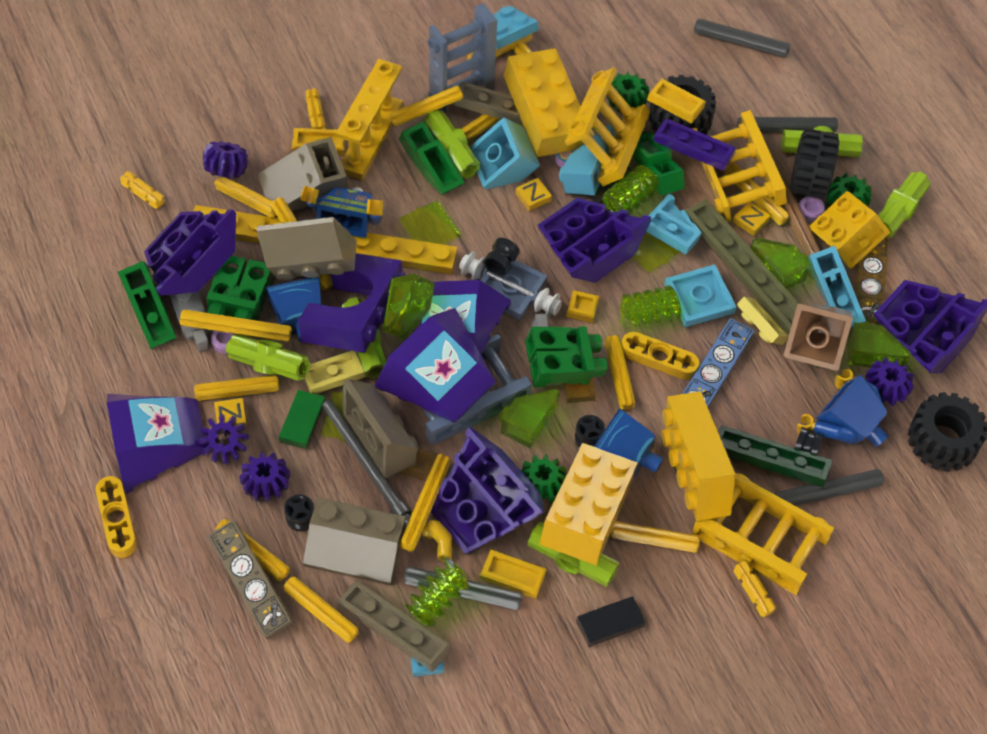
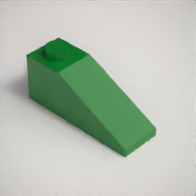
M142 261L118 271V275L150 349L176 339V333L162 296L157 292V284L153 280V274L149 265Z

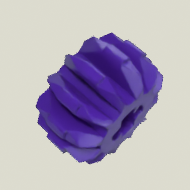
M219 141V143L210 142L209 145H206L203 152L204 170L210 172L213 176L217 175L220 178L227 177L229 179H232V177L239 178L245 174V169H247L248 165L246 149L238 144Z
M886 357L882 360V363L876 360L872 364V367L867 370L865 380L878 388L882 404L888 401L893 406L897 401L903 403L907 396L911 394L914 374L908 372V365L900 366L898 359L891 363Z
M220 414V423L216 424L214 419L210 418L208 422L212 428L201 427L200 429L201 433L208 436L199 439L200 445H208L202 450V453L206 456L213 452L211 461L214 463L219 460L221 455L223 463L225 465L229 464L228 455L231 454L238 461L240 457L236 450L247 451V446L240 442L249 440V435L245 433L240 434L246 427L244 423L235 426L237 420L235 416H232L228 423H226L224 414ZM223 433L225 436L230 434L228 437L230 443L225 446L223 442L220 445L217 444L220 441L218 436Z
M261 451L260 458L256 459L250 455L248 459L249 464H242V474H240L239 479L246 495L252 494L256 502L261 497H264L265 501L269 503L270 496L274 495L280 498L282 495L281 490H288L290 470L286 468V462L283 458L277 460V455L274 452L269 457H265V453Z

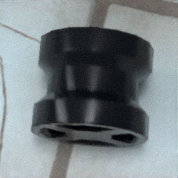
M594 415L581 417L577 422L575 432L577 446L581 447L582 443L594 447L605 430L603 421Z
M802 427L794 448L817 455L824 434H813L809 432L808 428Z
M302 494L294 495L284 505L286 523L294 531L300 532L309 529L314 504L308 496Z

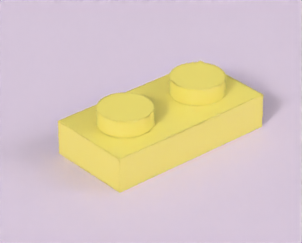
M743 297L737 303V306L743 311L741 313L742 317L748 323L757 326L760 330L759 335L765 342L783 345L787 341L788 334L756 299Z
M348 351L310 364V370L304 380L309 392L318 394L342 386L343 381L347 379L356 381L365 378L356 352Z

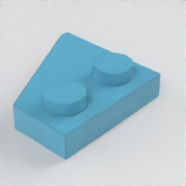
M668 194L649 215L651 222L646 232L680 252L687 254L700 240L702 232L690 221L685 210L680 211L674 204V196Z

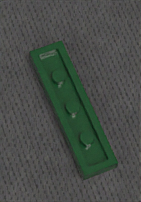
M720 426L718 434L729 458L824 488L833 460L733 428Z

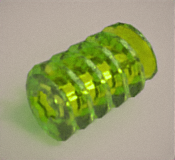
M639 165L633 171H630L626 177H623L618 183H615L604 192L603 203L608 210L619 212L623 209L627 210L630 215L633 209H637L640 206V203L646 202L648 197H652L655 194L654 188L658 187L659 181L649 168Z
M665 286L663 290L660 287L654 288L653 291L644 290L642 294L634 292L632 296L623 294L621 297L620 316L625 329H629V320H632L635 327H639L640 318L643 319L646 325H649L650 316H653L656 323L661 321V314L664 315L666 321L671 320V312H674L677 319L681 317V304L672 286Z
M446 557L442 559L446 566L445 569L438 566L434 568L438 575L437 578L429 575L426 576L430 586L418 585L422 595L410 594L414 604L411 606L405 603L407 609L420 622L429 627H434L437 623L435 617H443L445 614L443 607L447 609L452 607L451 598L457 600L460 598L461 593L459 589L467 590L469 587L467 580H470L468 575L457 564Z

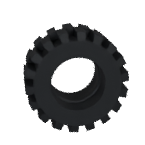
M679 75L678 77H668L666 81L706 101L705 108L691 124L651 102L649 121L651 122L652 129L658 130L667 118L691 129L697 128L698 132L707 135L712 126L716 107V96L714 92H711L712 88L709 85H704L705 82L703 80H696L694 76L684 77V75Z
M809 128L802 132L791 176L790 188L792 193L821 199L828 194L838 156V134Z
M946 392L939 393L938 397L933 394L928 397L927 401L924 400L917 409L908 429V436H910L908 442L909 446L914 447L912 451L914 455H920L922 463L926 464L928 462L932 464L931 468L936 470L938 467H942L943 471L950 472L953 467L957 471L961 470L963 465L966 467L970 465L987 438V422H984L986 416L984 412L978 411L979 406L976 403L971 404L969 402L970 399L965 396L963 399L959 398L957 393H951L950 396H947ZM936 426L951 428L958 434L959 438L945 436Z

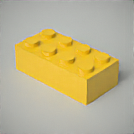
M557 49L508 56L503 76L536 157L573 151L584 144L581 140L571 145L565 143L569 127L574 122L581 106Z
M701 391L667 396L666 409L662 410L665 429L661 430V440L664 447L668 446L671 467H676L679 488H684L687 509H692L696 521L730 516L735 472Z
M582 443L545 519L539 545L597 566L631 488L638 463Z

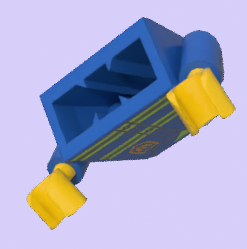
M303 186L300 200L307 202L309 207L317 213L316 219L334 217L353 236L366 238L369 222L372 225H378L382 221L384 201L371 200L372 194L364 192L361 188L347 189L335 187L327 195L319 197L318 189Z
M844 369L841 376L836 375L834 384L840 390L816 417L818 421L814 422L810 414H803L801 422L808 425L797 424L796 426L798 434H800L801 428L805 427L808 428L810 433L814 431L815 434L821 433L824 434V437L852 445L868 438L877 447L888 437L886 432L878 425L887 414L878 388L865 381L861 375L853 378V372L850 369Z

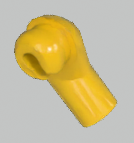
M430 520L424 526L423 536L427 539L433 538L437 542V559L439 561L447 562L452 560L451 533L440 521Z

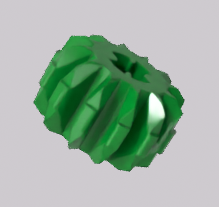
M628 71L625 75L617 73L611 84L627 104L634 108L643 104L646 105L649 94V86H647L646 79H639L638 73L635 75H630ZM607 96V100H609V107H616L615 104Z
M847 173L842 177L836 176L833 179L827 194L828 205H832L846 191H849L866 206L870 205L872 191L871 186L866 185V179L859 180L857 174L850 177Z
M547 453L541 460L534 454L531 462L525 461L523 463L521 471L538 489L542 502L543 499H547L552 504L566 478L567 470L565 466H559L560 461L558 458L549 461Z

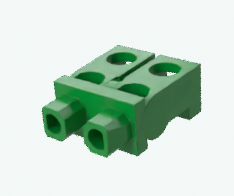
M231 255L215 273L210 291L206 297L208 313L258 321L259 313L263 308L268 293L267 286L274 284L275 275L267 269L264 262L249 259L247 263L246 258ZM228 264H236L238 268L230 267ZM255 269L263 270L265 274L255 272Z
M532 326L525 339L528 361L531 363L530 371L534 388H545L546 384L580 383V385H588L592 377L604 376L608 369L605 358H593L592 353H599L602 349L601 335L588 334L586 326H578L577 329L573 327Z

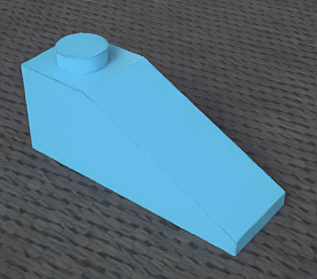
M607 125L606 128L615 138L614 128L612 125ZM598 134L594 135V140L608 154L609 147ZM585 144L569 155L564 167L562 166L560 169L559 179L560 182H563L565 193L595 195L600 185L597 177L602 164Z
M836 246L809 255L807 263L826 305L852 311L853 320L851 327L866 322Z

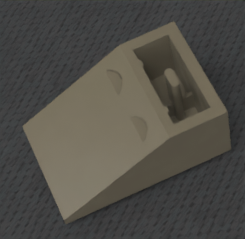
M331 137L306 143L257 174L264 196L272 201L278 197H283L291 211L309 207L307 202L300 200L303 186L318 189L319 197L327 195L335 187L348 189L347 176Z

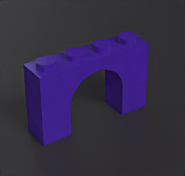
M356 253L354 271H347L341 275L331 274L333 289L361 293L369 297L360 304L342 308L308 303L298 319L302 342L365 353L369 344L374 342L379 326L384 324L389 308L394 306L399 290L405 286L406 273L403 272L401 260Z

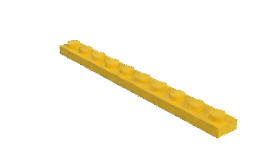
M195 205L193 211L209 214L212 210H217L220 214H226L227 210ZM235 211L236 240L260 244L257 226L279 224L281 222L279 218ZM368 232L366 238L353 236L357 240V254L401 260L402 267L451 275L453 273L457 256V247Z

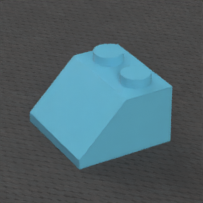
M504 117L469 147L480 163V169L477 171V174L484 189L521 182L540 166L525 128Z

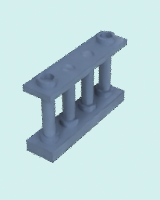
M484 3L474 7L472 23L450 33L442 35L435 25L429 26V39L427 40L429 46L428 97L456 85L460 87L461 81L494 90L497 19ZM474 34L472 41L447 51V45ZM473 52L471 59L447 69V63ZM473 69L471 76L447 86V80ZM447 105L439 108V110H443L444 113L447 112Z
M499 334L490 337L481 356L483 360H488L504 384V387L495 391L488 390L456 423L423 410L429 419V422L426 423V439L431 446L531 399L532 384L527 376L519 380L513 379L497 355L500 353L501 344Z

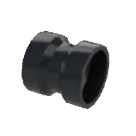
M498 238L492 246V252H489L484 258V266L495 275L505 276L511 269V262L517 259L520 250L513 241L507 238Z

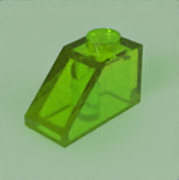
M758 237L753 239L750 249L787 290L807 279L811 264L807 256L801 253L795 245Z
M415 273L392 278L382 331L401 340H406L429 312L435 283Z
M854 322L848 337V365L872 367L876 360L882 363V360L886 357L891 363L898 359L900 366L907 365L910 351L882 325Z
M552 389L516 397L510 407L506 405L500 414L501 434L531 449L558 407L560 391Z

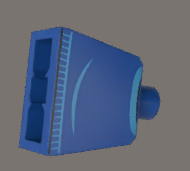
M319 276L267 286L269 304L278 323L291 326V335L297 334L298 340L301 343L304 342L301 341L298 319L308 303L322 305Z
M618 409L594 445L598 449L637 462L634 478L642 466L657 473L664 461L662 456L652 452L656 438L654 433L621 409Z

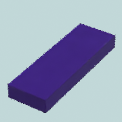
M667 118L655 133L653 140L722 171L726 169L736 153V147Z

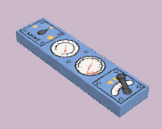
M730 318L682 394L701 391L709 408L753 337L755 330Z

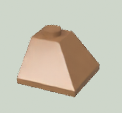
M797 303L783 357L838 371L853 320L852 311L822 304Z

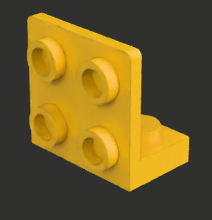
M846 191L809 226L811 231L829 247L836 246L840 259L850 269L891 233L879 216L849 191Z

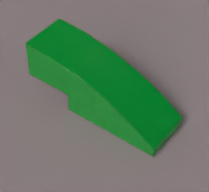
M424 121L401 132L399 141L426 180L441 195L464 185V180L439 139H434Z
M650 131L641 133L633 156L653 188L661 196L685 189L684 171L672 160L671 150L664 145L654 142V134Z

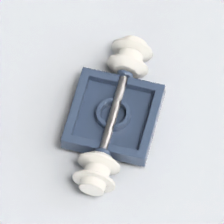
M473 251L462 258L459 268L462 269L461 275L463 277L470 273L472 274V280L481 279L482 282L511 300L509 309H505L504 313L521 320L532 303H534L535 312L538 313L544 310L546 311L547 318L551 315L556 316L562 305V301L559 300L560 294L557 293L551 296L549 295V288L543 289L547 283V275L515 260L511 262V269L507 275L498 276L486 269L483 263L485 257H482L480 260L476 259V252Z

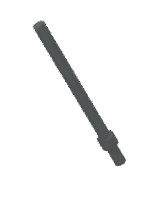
M325 401L322 404L323 409L392 508L391 513L405 516L407 527L412 511L406 502H401L333 401Z

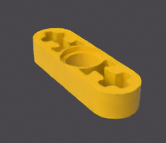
M629 332L622 338L621 345L624 357L683 380L692 379L698 370L699 359L692 352L638 332ZM633 343L638 344L635 349L629 348ZM646 347H648L647 355L644 354ZM662 351L667 355V358L662 361L656 360L652 353ZM672 357H675L676 359L674 360V364L672 365ZM685 362L690 364L687 369L682 368Z
M104 477L98 481L95 490L107 543L115 557L126 558L135 552L137 542L122 482L117 477ZM109 487L114 489V502H110L107 495V488ZM114 511H122L124 513L123 519L116 523L108 521V516ZM122 531L125 538L124 547L119 546L117 532Z

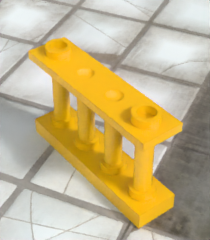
M378 58L335 133L336 137L349 141V148L341 160L348 177L363 181L393 127L390 114L403 108V100L391 97V89L402 71L401 65Z
M614 67L606 71L601 70L592 77V83L574 122L569 127V133L565 140L567 145L581 140L602 165L597 180L602 186L624 177L651 112L645 104L637 108L630 107L612 86L611 83L617 72ZM606 95L623 114L622 121L604 101ZM599 111L616 130L615 138L597 118ZM591 128L609 147L608 154L589 134Z
M751 110L741 113L742 124H739L738 128L710 137L724 143L738 138L747 139V147L736 150L730 163L750 157L751 159H756L757 163H755V166L717 178L714 170L715 167L701 162L716 198L713 200L715 209L719 214H723L727 223L731 222L730 208L759 198L772 197L776 207L787 204L786 187ZM757 176L759 178L764 177L766 182L764 186L726 198L722 189L723 187Z
M735 473L732 506L738 497L754 505L738 532H733L722 526V522L726 517L724 516L696 521L692 534L698 535L700 541L738 563L743 561L749 562L754 572L797 595L807 576V573L801 570L802 565L817 541L824 545L828 543L834 527L830 526L824 519L814 517L756 485L745 475ZM765 511L780 519L765 546L759 547L749 541L748 537ZM790 526L805 533L806 537L792 560L786 562L775 556L774 553Z

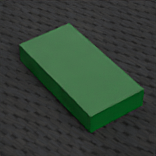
M297 390L279 434V442L307 449L322 412V404L325 402V397Z

